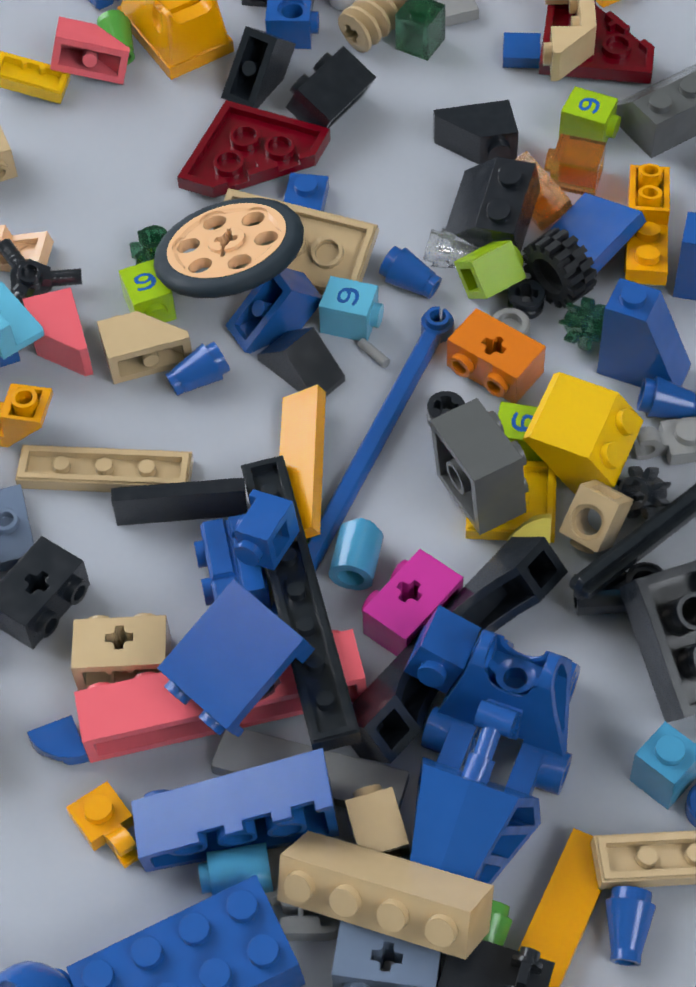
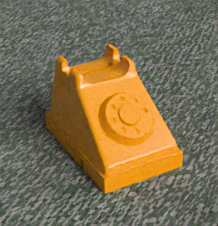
M123 0L121 5L117 7V10L122 11L130 19L133 36L170 80L234 52L233 40L227 34L217 0Z

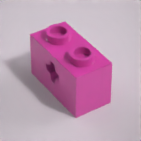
M419 549L409 561L404 559L396 566L390 581L380 591L374 590L366 598L362 606L363 634L395 656H398L422 631L439 605L445 607L463 588L464 577L422 549Z

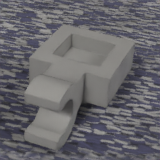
M696 416L660 421L658 430L650 426L641 427L637 435L638 442H634L632 447L636 460H648L653 457L666 455L669 466L696 462Z

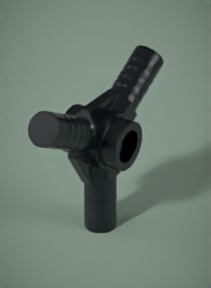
M4 239L0 242V253L12 268L10 270L11 292L23 306L24 298L48 293L52 290L53 286L82 284L81 268L51 270L49 266L32 259H25L10 239Z

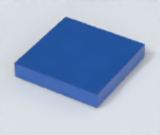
M584 193L550 229L559 228L560 231L565 229L569 233V238L573 235L578 238L577 245L579 247L585 246L588 251L584 254L587 258L592 257L594 262L590 267L596 269L598 273L647 221L642 211Z

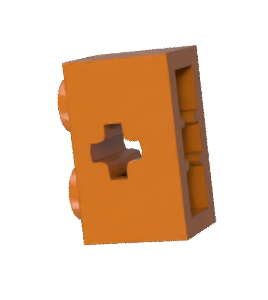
M476 308L447 339V366L457 375L467 377L485 387L492 395L502 397L516 404L544 373L546 346Z

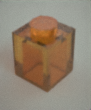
M560 134L556 148L548 149L544 171L550 172L549 188L580 195L588 193L595 196L604 169L607 142Z

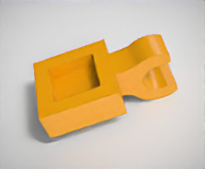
M108 781L66 807L69 817L93 851L107 843L124 869L139 860L136 842L127 831L134 826L133 815Z

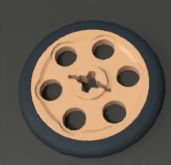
M239 198L222 201L188 215L163 236L155 252V273L168 289L183 296L219 298L236 295L254 289L284 271L299 253L303 243L304 227L300 217L291 208L275 200ZM254 222H261L254 226H248ZM223 225L218 229L210 230L213 227ZM274 241L269 245L261 246L265 242ZM196 248L191 252L183 253L188 249ZM249 264L244 268L234 269L239 265ZM209 268L206 271L195 273L199 269Z

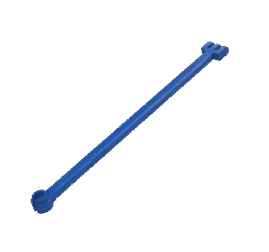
M440 306L432 307L423 314L421 318V336L321 515L320 535L311 537L307 541L315 572L438 345L446 342L453 334L454 319L445 308L442 310V322H434L440 321ZM274 601L270 610L278 616Z

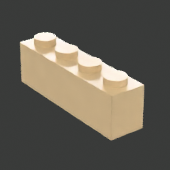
M307 831L280 854L277 901L464 960L467 959L489 933L494 885L312 831Z

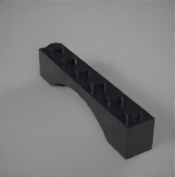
M511 537L444 608L481 627L476 639L477 641L483 629L495 632L519 614L540 603L568 571L545 537ZM420 633L352 703L362 742L352 744L351 747L360 758L391 764L423 728L425 716L439 690L424 685L419 679L404 672Z

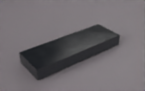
M244 478L111 488V503L117 526L231 517L246 514L248 511Z

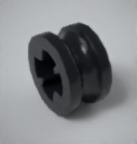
M524 279L510 286L508 291V308L523 311L529 319L538 317L544 308V287L532 279ZM522 297H530V302H523Z
M440 391L429 398L427 403V423L430 428V420L440 416L442 409L452 410L465 404L460 395L451 391Z

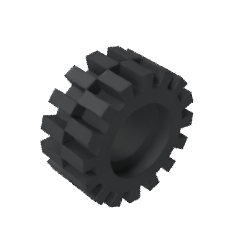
M553 228L524 248L523 252L525 254L522 257L526 265L523 268L525 273L531 275L529 279L539 282L544 287L545 300L549 304L554 302L557 308L562 306L568 308L594 289L593 287L597 283V280L594 279L597 276V271L590 267L594 262L592 257L587 258L584 254L588 251L585 246L579 247L577 245L578 238L574 235L569 238V233L565 229L560 231L559 228Z

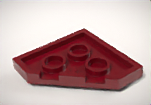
M594 0L597 23L594 55L564 77L651 84L655 47L646 39L639 41L629 32V25L612 11L605 13L596 5V0ZM569 4L548 5L543 42H550L551 26H571V16L576 15L569 14ZM542 42L539 74L550 75V66H543Z
M226 100L177 176L178 186L184 190L216 198L225 195L228 188L241 190L316 166L331 140L330 129Z

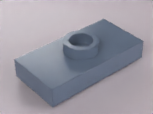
M21 484L0 489V572L12 569L34 544Z

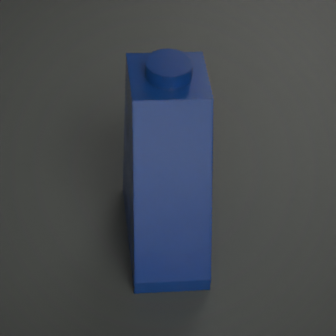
M619 278L604 310L597 373L641 387L645 377L654 379L656 376L683 386L690 370L691 362L661 290Z

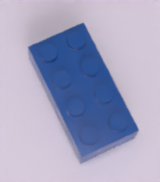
M257 875L66 967L74 987H302L306 985L300 965Z

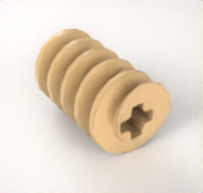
M356 0L352 6L344 9L338 17L339 29L354 49L362 53L368 52L372 45L378 44L382 37L388 36L391 30L398 28L401 22L409 19L411 15L410 8L413 7L415 0Z

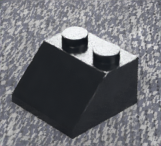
M495 157L465 170L442 238L443 243L479 249L492 241L512 240L513 245L521 253L541 189L536 163Z

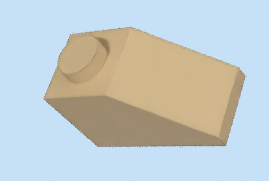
M138 311L97 321L102 348L113 384L171 370L192 352L188 331Z

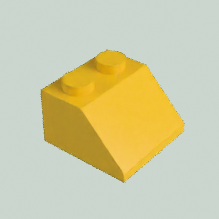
M558 372L553 374L523 440L574 494H576L581 483L595 479L612 488L615 487L643 424V419L619 392Z

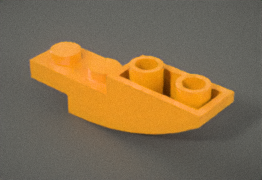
M651 163L630 165L627 207L642 211L647 222L625 244V279L638 284L666 286L668 275L670 167H660Z

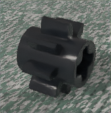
M640 466L628 467L629 477L618 479L616 483L619 486L618 491L634 499L626 516L628 519L638 518L642 514L643 518L648 520L657 513L655 508L667 506L670 503L666 497L667 488L671 486V482H663L662 479L657 477L659 474V468L647 467L643 472Z

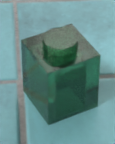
M407 0L395 14L396 49L428 61L445 40L446 5L434 0Z

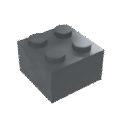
M475 398L430 420L437 476L479 535L526 513L525 493L529 491L524 477L523 466L527 464V459L520 444L515 440L510 442L504 434L503 425L494 411L488 412L479 399Z

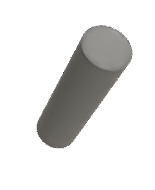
M365 338L358 342V347L383 368L389 365L390 359Z

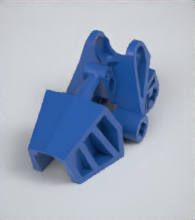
M483 629L471 651L464 670L449 689L440 707L435 706L432 709L424 728L421 746L440 754L437 761L422 757L417 785L410 861L492 884L541 824L539 798L532 796L535 787L555 795H559L563 788L572 760V754L567 752L569 704L580 674V666L572 662L573 660L550 651H546L541 656L524 655L514 650V644L506 640L504 636ZM500 736L517 740V738L523 739L506 786L489 781L495 764L492 759Z

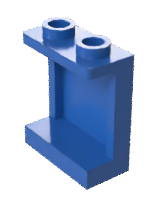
M233 579L157 669L170 679L164 687L185 705L192 699L203 709L198 717L214 732L221 735L227 730L239 737L244 732V729L239 724L295 658L303 664L315 648Z

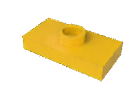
M0 51L1 88L61 104L70 82L71 74L50 70V64Z

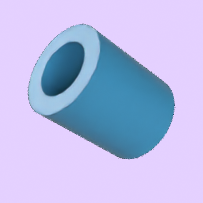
M356 518L341 525L328 573L329 578L338 586L351 590H365L372 586L384 539L382 531L372 521Z
M266 842L207 852V862L198 864L202 894L212 893L213 896L254 875H257L265 893L274 892Z

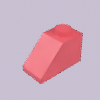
M59 16L50 70L123 85L130 48L96 24Z
M71 287L24 298V307L39 322L45 333L42 338L34 342L37 355L81 375H93L89 352Z

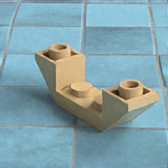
M545 0V5L569 4V14L576 15L571 16V26H551L550 42H543V66H550L551 81L561 80L594 55L597 28L594 0Z

